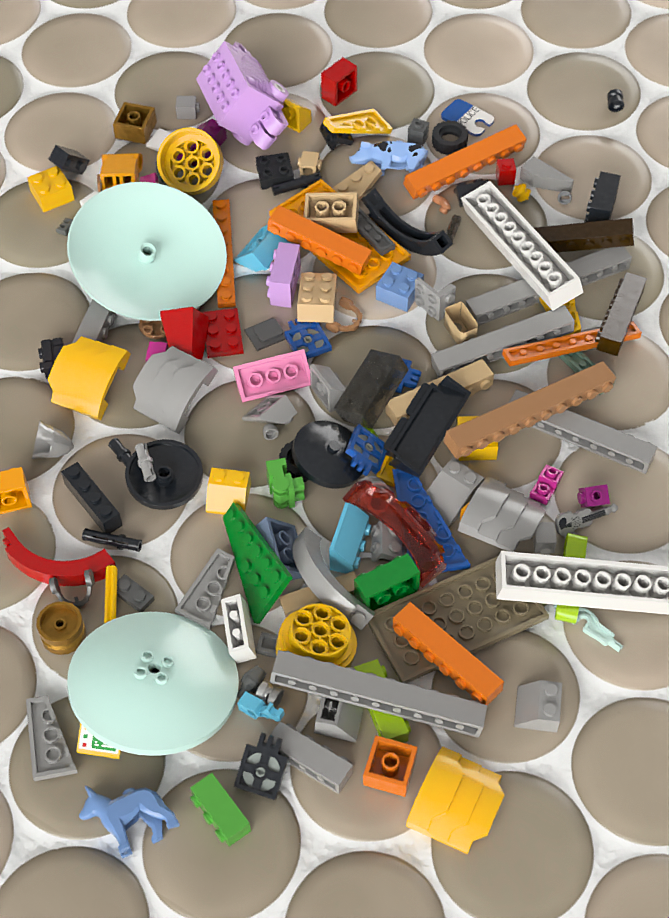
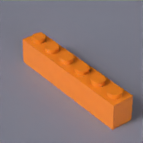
M280 205L277 206L269 218L268 231L285 238L289 242L300 244L302 248L330 260L352 273L361 275L370 260L372 250Z
M408 603L393 617V630L395 633L406 638L412 648L420 650L427 661L435 663L445 676H450L461 690L465 689L471 695L473 700L489 705L503 691L504 681L414 604Z

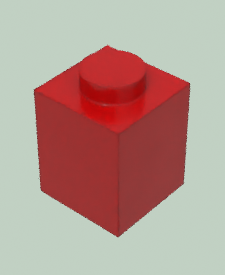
M514 158L497 159L495 174L498 186L515 185L516 166Z

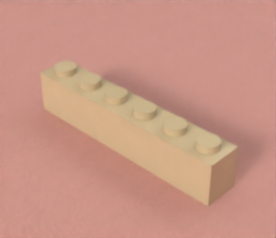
M483 359L447 374L471 392L469 397L493 385L494 373ZM447 375L435 379L428 384L430 385L433 382L438 386ZM421 386L386 401L385 413L394 426L402 417H409L406 409Z

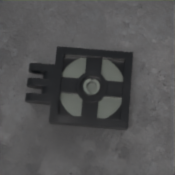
M262 732L257 746L246 744L234 787L276 800L289 757L279 754L283 739L278 738L274 746V736L270 735L267 743H265L266 733Z

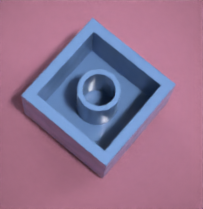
M392 262L376 285V300L408 312L415 301V279L419 277L424 281V274Z

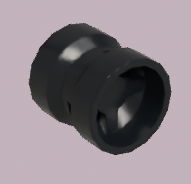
M619 89L610 90L607 94L608 109L611 112H619L624 108L623 92Z

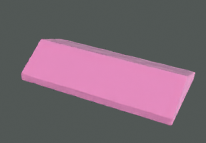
M304 349L233 367L242 403L311 386L310 369Z

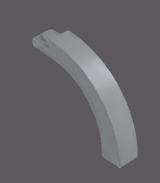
M305 527L294 540L292 549L298 571L308 587L323 604L338 609L345 615L348 621L362 630L372 619L375 612L351 595L336 580L321 556L320 541L322 538Z

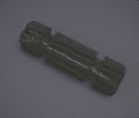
M457 215L452 216V221H450L446 230V234L452 242L461 223V216Z

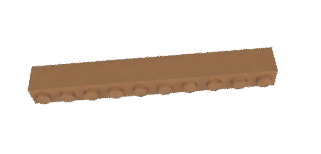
M602 361L447 430L444 443L456 459L462 456L466 457L477 449H484L490 443L499 442L504 437L510 434L514 435L523 428H530L535 423L541 420L545 421L556 413H563L567 408L576 407L587 399L595 398L600 393L609 392L613 388L616 376Z

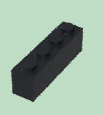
M78 462L61 471L66 487L103 532L110 534L123 526L120 513Z

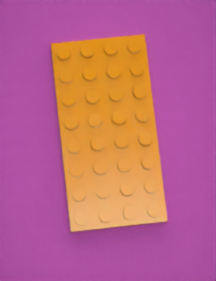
M320 179L281 203L280 206L304 217L306 193H336V191ZM277 207L269 211V216L273 214ZM358 231L357 233L337 234L372 250L370 260L361 275L352 273L348 269L311 252L358 294L378 282L392 262L403 265L411 259V254L390 236L388 237L395 244V249L381 256Z

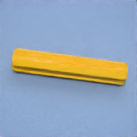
M116 566L106 567L104 623L116 618L118 574Z

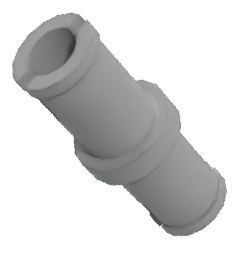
M139 443L135 446L139 459L138 466L142 469L144 481L147 482L148 479V482L156 479L153 459L149 455L147 444Z

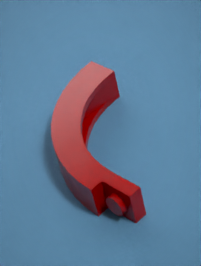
M9 527L2 530L4 535L2 541L6 547L5 551L8 559L27 576L49 584L50 578L56 577L59 586L86 585L84 571L88 569L93 571L95 582L106 579L107 566H116L115 561L105 548L91 556L78 560L56 561L46 559L25 548Z

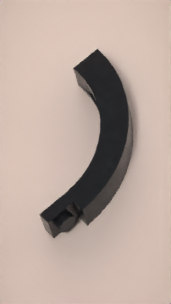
M376 188L361 198L364 205L370 211L368 214L370 219L405 249L420 255L436 256L443 254L453 245V242L444 230L425 232L403 221L387 205Z

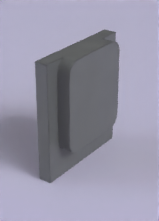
M274 318L244 329L257 351L286 340L281 326Z

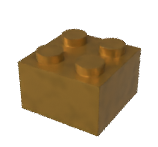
M124 102L113 122L115 138L146 144L157 123L155 108Z

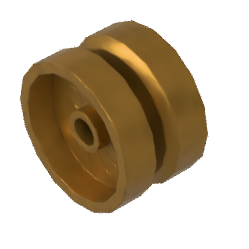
M60 601L51 603L40 611L36 627L44 647L49 652L57 655H66L76 651L86 638V628L79 609L72 603Z

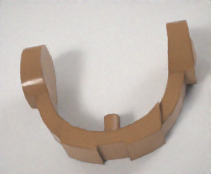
M341 297L339 305L344 309L352 310L356 314L357 320L352 319L354 324L342 326L334 321V323H326L325 327L333 333H338L339 331L354 332L362 322V313L353 305L354 303L351 299Z

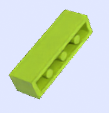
M378 659L354 667L356 671L373 673L383 678L388 677L385 666H381ZM368 709L380 737L402 743L408 741L409 732H411L408 720Z

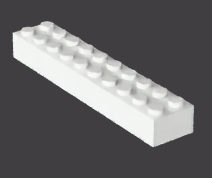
M491 181L461 198L467 215L552 311L583 293L580 278Z
M501 551L495 562L496 599L669 615V566Z

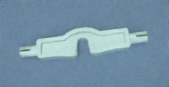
M579 607L576 623L580 619L587 620L583 627V632L604 646L609 645L619 652L624 645L614 639L615 634L600 624L598 618L590 610Z

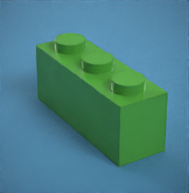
M210 773L190 787L192 794L190 800L196 808L200 807L203 810V818L208 825H214L216 828L215 834L221 842L225 841L230 847L251 832L249 821L213 773Z

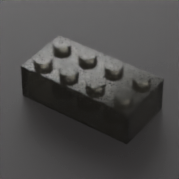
M370 350L334 407L343 421L356 425L360 424L370 429L373 428L409 370L402 358L398 355Z

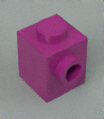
M607 484L578 488L577 499L579 504H581V508L610 504Z

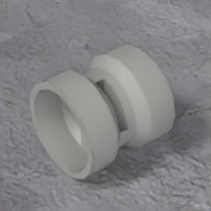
M264 680L260 684L255 696L268 704L270 702L273 703V706L276 708L283 698L284 690L279 687H273L272 683Z

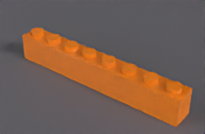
M517 124L407 174L403 185L413 200L418 197L422 198L431 191H437L446 184H452L456 179L465 178L473 171L478 172L484 166L494 164L497 159H505L514 152H520L524 148L527 139Z

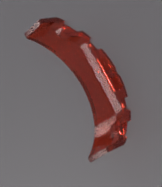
M363 480L355 483L342 498L345 502L353 504L375 516L398 536L411 553L420 571V586L422 588L446 569L447 564L444 563L443 559L445 551L443 545L437 543L435 531L408 502L399 501L395 497L394 492L387 488H377L373 486L371 481Z

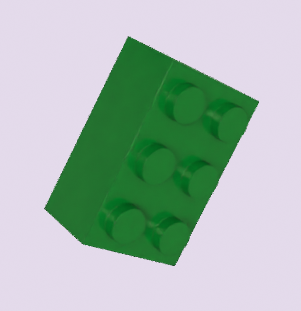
M408 553L403 556H397L389 563L380 564L374 570L358 575L354 579V597L372 611L418 592L420 571Z

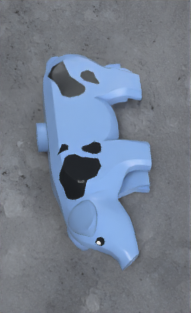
M399 140L381 141L375 144L362 141L359 150L353 156H349L352 164L365 165L372 161L381 169V176H384L386 169H406V171L412 173L422 168L428 151L419 144L405 143Z

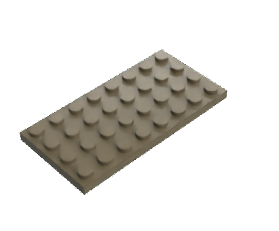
M497 556L374 610L375 614L368 622V625L400 682L407 684L439 669L435 663L427 661L420 650L412 648L406 638L397 635L393 630V617L410 602L471 654L548 620L549 614L541 603L496 599L495 562L498 558Z

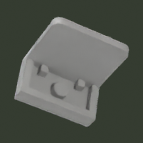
M418 277L415 279V303L426 310L431 317L438 321L442 320L445 317L446 307L455 304L456 287L450 283L437 292Z

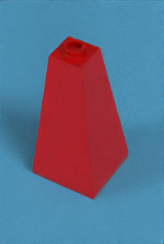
M194 307L160 311L168 347L173 346L197 359L203 360L209 317Z

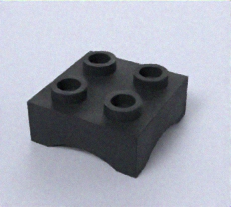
M288 152L255 157L261 190L294 179Z

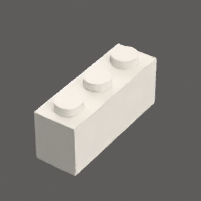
M241 594L221 599L229 654L237 664L257 658L248 604Z

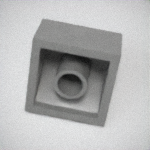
M311 364V389L327 410L331 413L349 404L350 391L346 385L340 382L338 374L336 372L333 373L330 367Z
M539 680L518 686L514 727L557 733L560 723L562 683Z

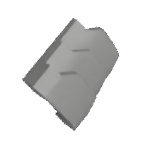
M173 346L166 352L153 354L133 384L136 396L133 409L180 434L189 419L185 415L186 410L202 384L209 386L218 370Z
M487 477L469 502L459 523L458 531L506 551L515 552L520 541L532 538L546 511L541 507L542 503L524 497V494L507 488V483Z

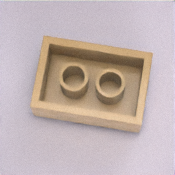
M357 192L306 193L304 218L335 233H357L359 216Z
M301 272L297 302L298 322L334 323L337 274Z

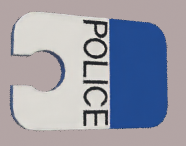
M461 99L454 100L441 113V118L444 121H457L465 125L468 133L472 136H480L485 132L484 128L475 125L476 122H483L488 127L494 123L492 115Z

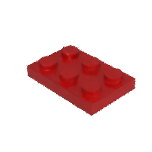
M238 309L202 312L209 317L206 336L208 358L244 354Z

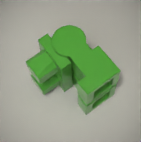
M285 458L266 461L267 483L270 495L273 494L274 505L279 509H284L288 506L289 508H294L296 501L305 500L303 478H292L291 473H287Z

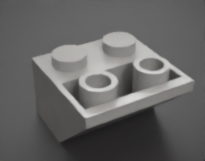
M322 696L315 721L314 733L356 743L364 707Z

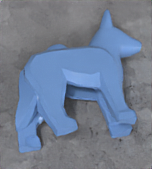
M85 785L89 797L85 801L79 818L87 820L99 817L104 827L119 842L118 849L122 858L132 854L126 830L140 818L152 829L153 835L151 840L153 844L163 839L162 820L166 821L168 830L180 826L174 812L165 805L156 792L148 788H129L122 793V796L111 800L97 794L89 786Z

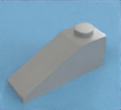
M534 156L521 167L520 179L532 187L557 192H572L573 179Z

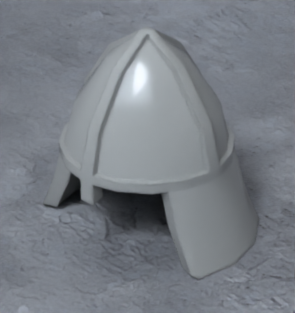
M41 420L39 421L32 459L58 458L68 454L74 448L71 438L63 431L47 425Z

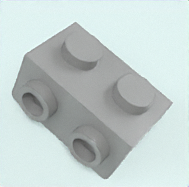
M381 519L373 525L370 532L372 536L371 560L374 562L380 558L392 561L395 557L402 556V525Z

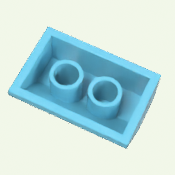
M265 225L254 235L234 261L255 272L265 271L270 268V264L274 260V249L278 248L279 242H291L268 231V225Z
M349 500L345 502L329 548L330 570L344 574L359 568L361 562L359 555L360 552L365 551V537L370 535L372 524H369V516Z

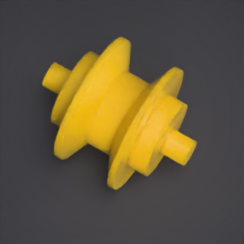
M524 183L515 185L512 196L517 197L518 202L527 201L531 190L529 188L526 189V184Z

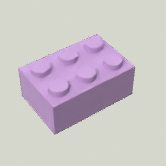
M279 242L278 248L274 249L273 259L275 260L270 264L271 275L267 276L266 286H269L267 297L270 298V305L291 308L301 270L300 244Z

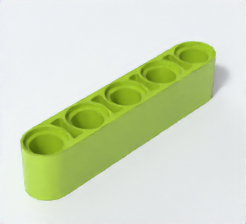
M567 533L563 557L585 559L588 537ZM557 605L555 620L575 624L579 606Z

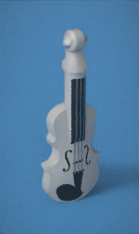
M612 504L593 512L586 507L576 510L575 513L567 510V512L557 515L555 519L556 531L564 537L567 533L574 534L577 528L590 526L594 519L609 515L611 512L615 513L618 510V506Z

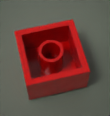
M344 57L321 73L322 99L336 107L357 91V65Z

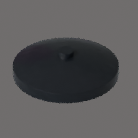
M314 421L303 426L293 440L292 456L296 466L306 478L320 486L332 489L349 487L360 479L364 468L360 472L356 470L358 464L354 468L350 465L352 457L345 453L353 432L341 424L331 421Z
M162 439L146 443L149 455L153 459V469L156 474V479L148 482V479L147 482L144 481L142 469L138 466L137 452L135 451L131 455L125 468L126 485L133 498L146 507L158 510L180 507L193 499L201 488L203 481L201 460L192 448L182 442Z

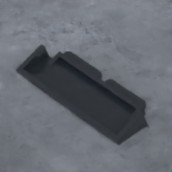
M448 375L438 386L433 382L430 385L423 383L406 409L409 417H402L398 421L383 445L387 451L385 454L392 457L388 465L419 478L471 392Z

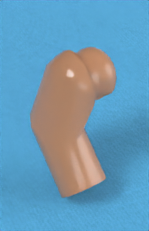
M437 194L434 195L432 202L440 205L439 211L446 215L451 210L449 201Z

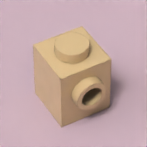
M303 151L302 157L298 158L300 177L301 175L305 174L306 176L321 170L322 160H320L319 152Z

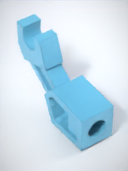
M246 691L237 703L238 709L255 720L259 717H264L279 722L285 715L284 709L279 708L277 710L273 703L270 702L267 705L263 700Z

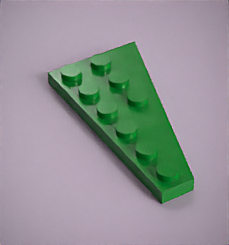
M233 502L223 516V521L253 622L260 624L293 577L241 506Z

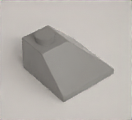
M286 395L267 396L244 415L242 419L251 422L287 425L293 420V416L297 414V411Z

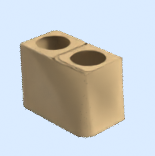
M461 301L446 307L444 326L455 342L460 344L471 338H476L478 323L462 302V307ZM454 323H459L462 326V330L459 331Z

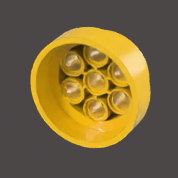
M182 128L172 132L162 142L157 154V167L161 178L168 186L178 189L187 195H197L212 188L219 180L223 170V154L218 143L206 132L197 128ZM193 144H196V149L194 151H190L191 146ZM211 151V156L205 159L206 152ZM183 154V158L177 161V156ZM193 161H197L195 168H191ZM208 168H212V173L210 175H206V170ZM183 170V176L178 178V172ZM198 177V183L192 185V180Z
M310 604L291 613L283 621L276 641V655L278 650L290 651L299 656H309L318 661L332 662L337 666L347 668L352 666L357 650V638L348 619L338 609L326 604Z

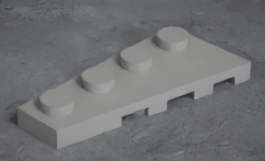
M217 548L176 607L175 614L186 617L211 630L235 562V557Z
M48 696L26 699L34 781L78 773Z

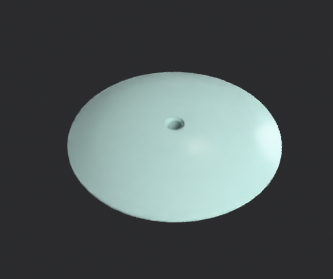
M130 182L107 188L90 198L80 208L72 221L68 233V259L72 272L81 287L100 305L128 318L161 321L160 311L186 307L198 309L212 297L225 273L227 261L226 245L216 220L194 198L166 185L151 182Z

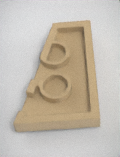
M369 161L334 186L333 189L336 192H357L358 200L362 201L361 198L365 196L364 194L368 189L373 187L382 175V171L374 162Z

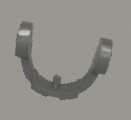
M91 569L84 571L87 594L82 601L78 600V596L74 597L75 602L65 599L56 577L49 579L50 590L52 594H56L60 601L72 603L75 606H82L89 601L92 594V586L95 585L93 571Z

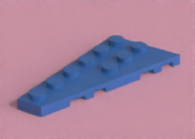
M392 469L406 552L419 569L420 576L471 568V564L463 555L462 549L459 544L457 545L450 529L433 505L419 478L402 470Z

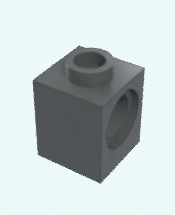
M414 118L408 127L407 143L424 146L429 137V122Z

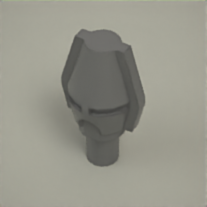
M258 665L243 675L240 681L242 682L241 689L237 694L238 699L242 697L245 691L255 693L264 681L267 673Z

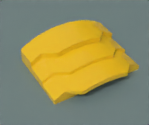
M83 336L77 342L63 346L48 377L49 384L53 390L51 402L101 421L108 406V403L104 400L117 370L124 371L131 354L128 350L114 345L110 346Z
M442 746L419 790L406 826L468 854L473 841L488 835L505 795L499 785L502 776L483 768L482 765L463 758L462 754Z

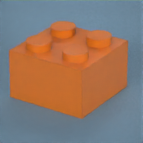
M375 735L363 774V785L406 797L417 758L418 747Z

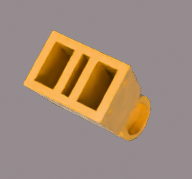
M141 153L101 154L102 167L100 177L102 191L115 185L138 182V173L141 172L143 167V156Z

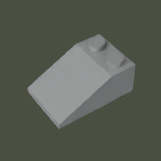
M454 458L443 467L426 492L448 528L460 516L461 508L471 501L473 495L484 481V477Z

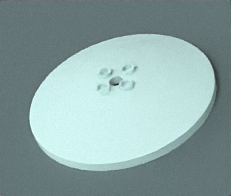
M140 612L115 618L95 629L82 641L69 665L67 690L71 707L77 719L94 737L124 752L154 756L174 754L188 750L205 742L219 731L228 720L235 706L239 679L235 660L229 654L228 647L214 632L177 614ZM152 668H156L159 670V672L151 673L149 670Z

